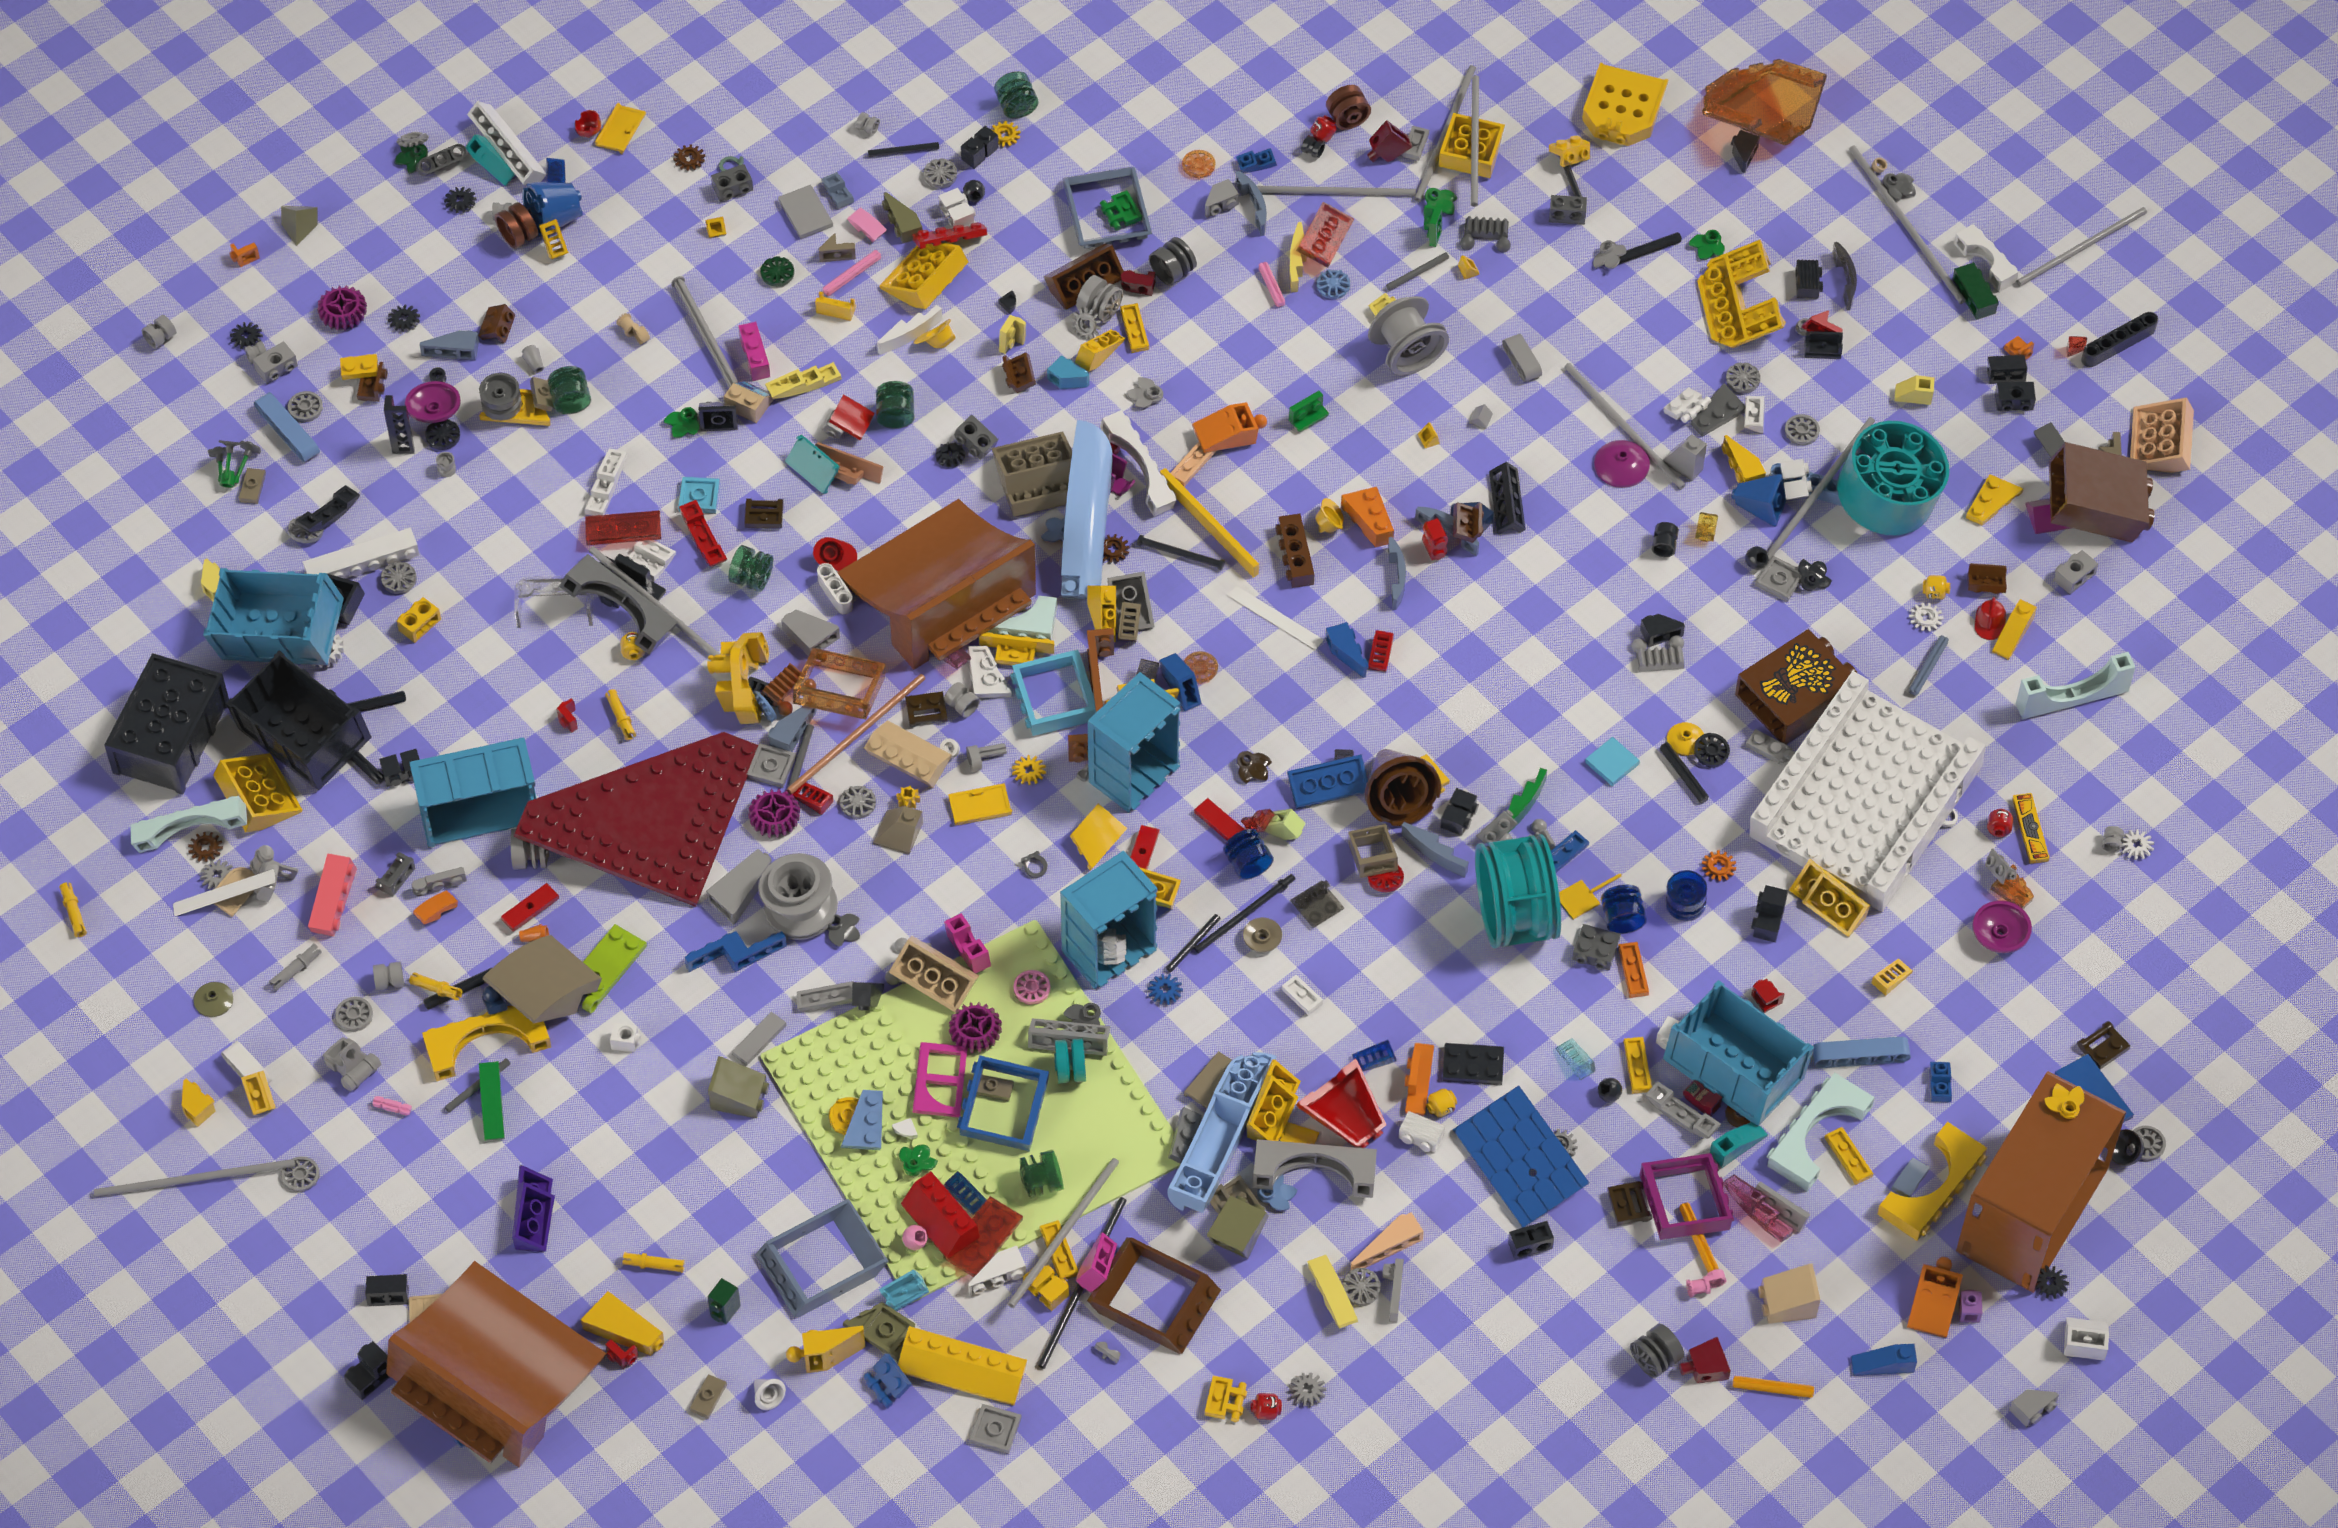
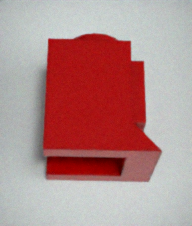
M1766 978L1758 980L1753 985L1751 996L1763 1012L1766 1013L1783 1003L1785 993L1778 992L1774 984Z

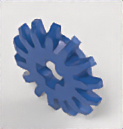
M1161 974L1160 980L1155 976L1154 979L1157 982H1149V984L1153 985L1148 987V990L1152 991L1149 997L1155 996L1153 1001L1156 1002L1159 999L1160 1005L1163 1004V1001H1166L1167 1005H1170V1000L1174 1003L1177 1002L1175 997L1181 998L1178 992H1183V988L1178 987L1182 983L1176 982L1178 980L1177 977L1170 980L1171 974L1167 976V979H1165L1164 974ZM1164 985H1167V987L1171 988V990H1168L1167 993H1163V990L1160 988H1163Z

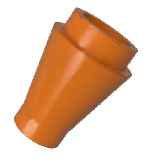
M542 924L519 931L521 942H531L549 935L547 925L543 926Z

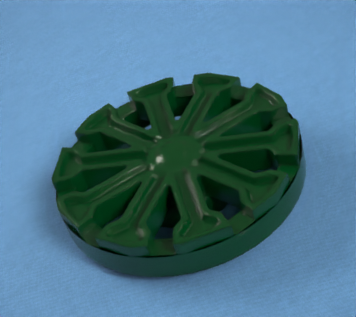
M780 256L767 259L760 269L762 280L766 284L775 287L788 284L795 274L792 262Z

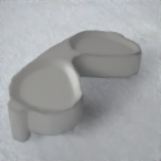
M1088 764L1085 765V768L1078 771L1077 779L1081 781L1087 780Z
M1097 1342L1094 1348L1103 1353V1359L1109 1357L1116 1364L1120 1359L1119 1351L1108 1349L1106 1342Z

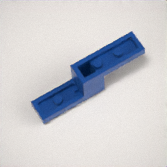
M737 931L727 933L721 939L709 942L703 948L688 953L684 957L685 965L688 971L691 972L724 955L733 970L737 972L787 947L786 936L782 931L777 934L773 933L767 939L755 942L747 948Z

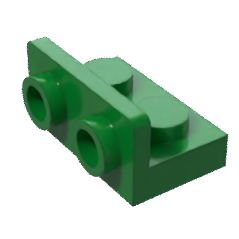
M1425 205L1424 230H1428L1427 238H1429V246L1432 247L1437 246L1442 233V208Z
M1319 390L1289 407V421L1299 432L1329 415V412L1323 407V394Z

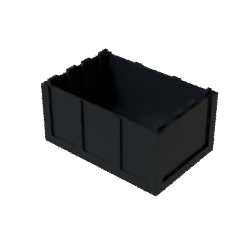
M280 650L238 694L226 702L241 732L318 791L372 738L362 714L357 708H352L345 703L333 690H328L312 678L308 671L304 668L300 669L287 659Z
M152 653L104 744L112 773L175 790L176 793L183 795L194 768L198 767L200 757L210 737L216 731L215 727L225 708H228L226 702L229 700L223 674Z

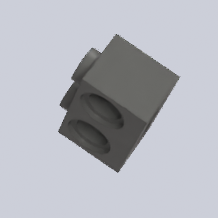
M745 164L711 175L712 187L720 202L753 191L752 178Z
M1551 195L1549 222L1585 225L1587 197Z
M972 414L956 429L954 434L956 440L960 444H964L969 449V452L980 460L996 446L999 440ZM964 430H969L972 434H967ZM981 442L985 444L986 447H981L978 445V443Z

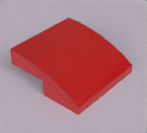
M843 394L829 422L861 440L875 413Z

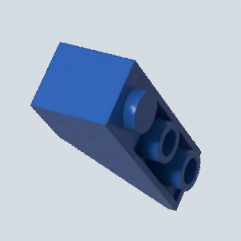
M1347 622L1326 628L1325 639L1331 653L1361 677L1365 678L1366 670L1369 669L1366 658L1363 659L1361 655L1362 649L1360 644H1356L1353 628L1350 629Z

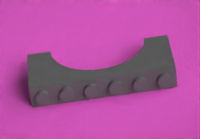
M589 554L565 575L559 585L560 588L573 598L580 594L591 593L604 596L619 604L630 614L636 623L638 638L635 644L649 655L671 634L678 621Z

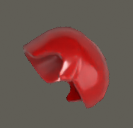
M594 110L581 112L580 119L575 120V131L581 137H593L601 129V119Z

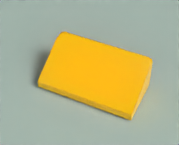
M264 1071L241 1077L253 1115L276 1108Z

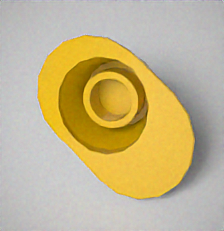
M951 319L944 321L939 326L915 339L914 344L926 341L934 348H944L956 338L949 326Z
M1324 498L1321 502V508L1315 516V520L1320 533L1324 531L1333 533L1337 529L1343 528L1344 517L1341 509L1334 501Z

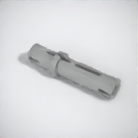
M313 943L304 953L298 954L296 959L285 969L269 980V983L274 985L273 988L278 990L301 969L307 968L309 963L322 953L320 949H317L318 946Z

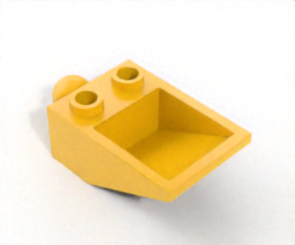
M863 1326L822 1331L809 1330L806 1333H802L804 1349H800L797 1346L789 1347L786 1351V1358L790 1362L795 1363L802 1357H805L807 1373L827 1371L865 1348Z

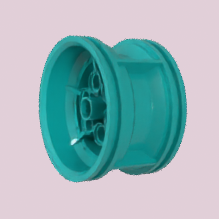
M1538 834L1536 837L1531 835L1528 837L1486 842L1485 845L1483 843L1477 844L1475 849V873L1478 898L1485 931L1492 948H1499L1500 945L1501 947L1536 941H1546L1551 938L1558 939L1561 933L1560 896L1555 866L1545 836Z

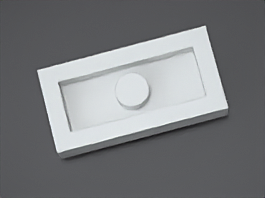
M1297 975L1282 985V991L1308 1015L1323 1004V999Z

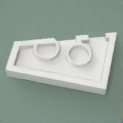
M968 646L973 694L978 698L1011 697L1012 692L1007 687L1003 675L1000 674L996 666L997 663L988 646Z

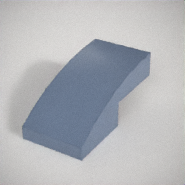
M838 172L821 178L827 193L838 209L854 202L852 194L846 188L845 181Z
M1912 1158L1891 1189L1904 1197H1911L1918 1188L1919 1183L1929 1172L1930 1167Z

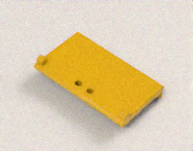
M617 103L596 138L595 146L619 151L620 154H623L645 117L646 112Z
M1005 783L948 794L955 826L1012 815Z

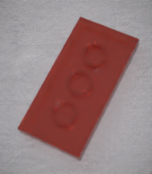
M1322 202L1296 251L1328 268L1354 218Z
M660 510L585 516L586 545L660 540Z
M991 1196L972 1218L977 1224L980 1238L948 1259L943 1255V1259L972 1277H975L996 1255L1023 1220L1022 1215Z

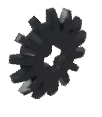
M455 187L456 192L449 190L451 194L445 195L447 198L444 199V203L448 202L445 206L446 208L451 206L449 210L451 212L455 209L456 213H459L461 210L465 213V209L471 210L470 205L475 206L473 202L477 200L476 197H473L475 193L470 192V188L464 191L465 187H462L461 191H459ZM457 197H460V198L464 197V198H463V200H464L463 202H461V201L456 202V201H457Z
M406 304L401 309L398 305V311L392 309L391 312L393 313L388 314V317H392L388 319V322H392L390 327L396 326L395 330L397 331L400 328L401 332H404V329L410 331L411 326L417 327L415 322H420L417 317H420V314H417L418 310L413 309V306L406 309ZM401 315L408 316L407 320L400 319Z
M243 322V327L237 324L236 327L238 329H232V332L235 333L230 334V337H233L230 341L231 343L235 342V347L240 345V349H243L244 346H255V342L261 341L258 337H263V334L259 333L262 332V329H257L259 327L257 324L252 326V322L248 326ZM244 332H248V334H251L248 335V338L241 336L244 335Z
M2047 1265L2045 1266L2046 1271L2041 1268L2037 1279L2038 1285L2035 1286V1289H2041L2038 1294L2042 1295L2044 1292L2048 1299L2049 1295H2053V1299H2057V1293L2062 1297L2063 1293L2061 1290L2065 1292L2068 1290L2064 1285H2069V1282L2063 1280L2067 1278V1275L2060 1276L2063 1270L2060 1269L2056 1273L2055 1266L2052 1267V1271H2050ZM2046 1278H2054L2056 1285H2047L2048 1280Z

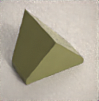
M281 206V224L296 246L318 225V207Z

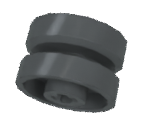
M493 373L481 382L479 393L482 410L486 416L501 421L514 417L520 411L522 401L519 383L515 377L507 373Z

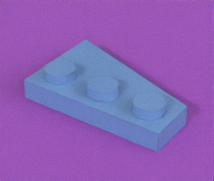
M862 1091L840 1148L881 1149L883 1091Z

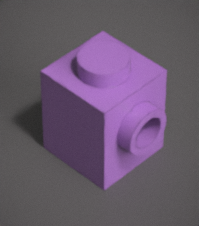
M1971 1289L1961 1291L1959 1297L1960 1322L1980 1323L1983 1314L1982 1292Z

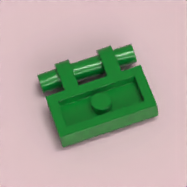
M1127 190L1111 196V203H1107L1106 200L1100 202L1102 213L1107 216L1109 225L1115 231L1121 229L1119 223L1122 221L1126 226L1142 221V214ZM1117 210L1119 214L1114 215L1112 211Z

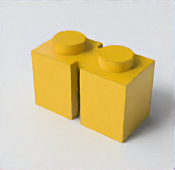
M1046 1265L1028 1290L1035 1297L1041 1294L1042 1296L1039 1297V1300L1049 1310L1053 1311L1069 1297V1285L1063 1278L1054 1276V1270L1049 1265ZM1030 1271L1023 1276V1281L1028 1276Z

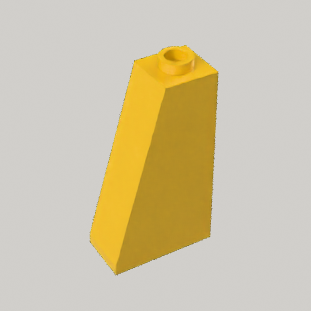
M609 1291L581 1319L582 1329L608 1340L612 1339L614 1342L629 1348L635 1345L638 1351L650 1356L655 1351H659L664 1345L662 1331Z

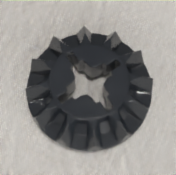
M947 441L946 444H940V447L936 448L935 456L940 465L956 467L964 461L965 451L962 445H958L956 441L954 443ZM949 450L953 453L952 458L948 454Z

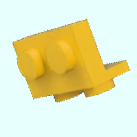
M1571 136L1569 139L1557 140L1556 143L1549 144V152L1559 155L1560 166L1565 167L1589 160L1590 142L1581 139L1580 136Z
M377 354L340 358L342 380L377 376L379 367Z

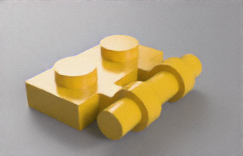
M1213 1376L1205 1408V1416L1225 1419L1226 1412L1232 1414L1231 1421L1239 1422V1418L1244 1410L1242 1407L1243 1400L1247 1396V1384L1239 1382L1238 1388L1232 1387L1233 1379ZM1230 1396L1236 1397L1234 1404L1228 1403Z

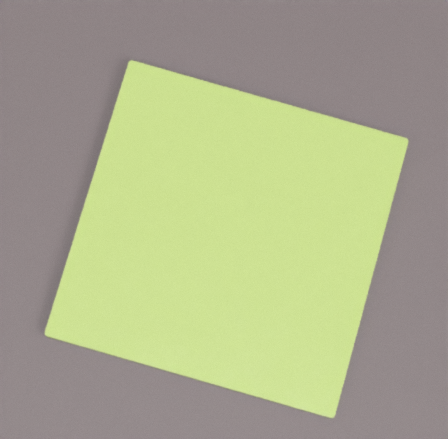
M1036 920L984 944L989 952L991 967L976 973L979 977L962 1005L964 1004L967 1007L970 1002L973 1005H977L980 1002L981 1006L987 1003L988 1009L993 1007L995 1013L999 1014V1019L1002 1021V1033L999 1034L1000 1039L995 1041L994 1046L989 1045L988 1051L982 1048L980 1053L977 1049H974L973 1053H971L970 1049H967L961 1117H963L965 1111L962 1109L963 1100L969 1096V1091H967L969 1079L973 1080L974 1077L972 1067L974 1061L978 1062L979 1055L1049 1071V1080L1030 1152L961 1136L960 1128H957L959 1117L912 1112L920 1043L956 1045V1042L951 1040V1035L949 1034V1022L951 1021L952 1014L956 1013L907 983L882 994L877 1007H870V1011L858 1010L857 1006L761 1054V1060L845 1198L850 1200L889 1262L886 1265L895 1280L913 1269L922 1276L929 1293L917 1300L984 1267L998 1252L1016 1245L1019 1249L1041 1238L1042 1234L1039 1229L1041 1225L1059 1220L1061 1227H1063L1112 1158L1117 1159L1119 1164L1080 1217L1179 1168L1181 1165L1168 1158L1175 1132L1111 1034H1109L1107 1056L1084 1054L1086 1082H1075L1073 1070H1070L1069 1083L1058 1084L1054 1063L1055 1051L1028 1048V1031L1032 1018L1072 1022L1071 1019L1064 1016L1065 1010L1074 1004L1084 1006L1090 1003ZM961 956L953 959L970 970ZM1028 970H1037L1044 973L1050 981V993L1047 999L1043 1000L1042 1003L1032 1005L1018 1000L1014 993V981L1019 974ZM1092 1010L1087 1012L1089 1016H1092L1095 1013ZM1099 1017L1100 1025H1104V1026H1105V1024L1103 1023V1021H1102L1101 1018ZM967 1020L962 1023L960 1029L968 1022ZM991 1026L983 1032V1035H985L990 1030ZM1035 1026V1028H1044L1043 1026ZM929 1053L927 1073L958 1076L961 1056ZM984 1069L982 1075L1014 1081L1009 1101L977 1095L968 1127L1023 1140L1038 1081ZM926 1083L928 1092L936 1101L955 1107L957 1086ZM863 1090L883 1091L881 1149L840 1148L845 1135L836 1132L830 1125L829 1110L831 1106L841 1098L854 1097L859 1099ZM911 1118L918 1138L908 1139V1137L896 1134L892 1124ZM917 1145H927L930 1148V1157L938 1160L937 1165L932 1170H922L918 1176L907 1175L903 1169L904 1163L899 1159L901 1148L908 1147L913 1150ZM930 1171L933 1172L977 1224L980 1238L948 1259L944 1257L928 1236L926 1245L915 1251L908 1249L902 1240L904 1230L911 1225H917V1223L901 1206V1202L914 1182Z

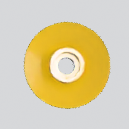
M1682 722L1671 727L1667 734V742L1677 754L1691 756L1694 755L1695 742L1704 733L1697 725Z

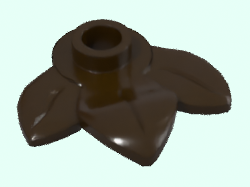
M1242 751L1237 756L1238 775L1246 784L1252 777L1260 781H1267L1268 770L1266 767L1272 761L1263 753L1252 754L1249 751ZM1244 757L1248 758L1250 762H1246Z

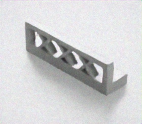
M1032 1018L1028 1031V1048L1055 1051V1040H1065L1068 1052H1071L1072 1039L1083 1038L1084 1054L1107 1056L1110 1026ZM1035 1026H1043L1044 1028H1035Z

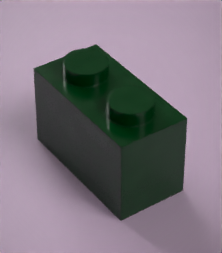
M723 1278L719 1280L707 1296L710 1315L717 1322L722 1321L727 1324L741 1306L738 1287Z

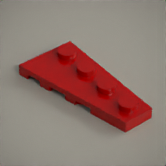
M977 222L966 227L964 225H955L952 229L940 227L930 232L928 230H919L918 233L913 234V241L920 249L926 248V244L938 246L941 245L942 241L957 242L959 237L967 240L986 236L987 228L984 224Z

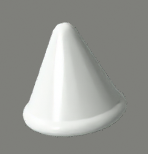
M756 1379L754 1381L755 1403L758 1408L771 1410L782 1402L786 1388L781 1380Z

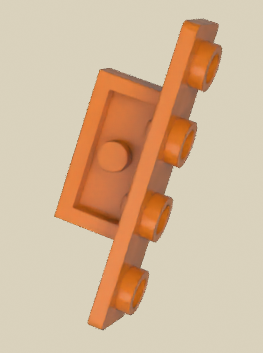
M1415 1043L1413 1055L1408 1057L1407 1069H1410V1075L1406 1074L1404 1085L1408 1087L1406 1114L1410 1111L1421 1116L1425 1115L1434 1045Z

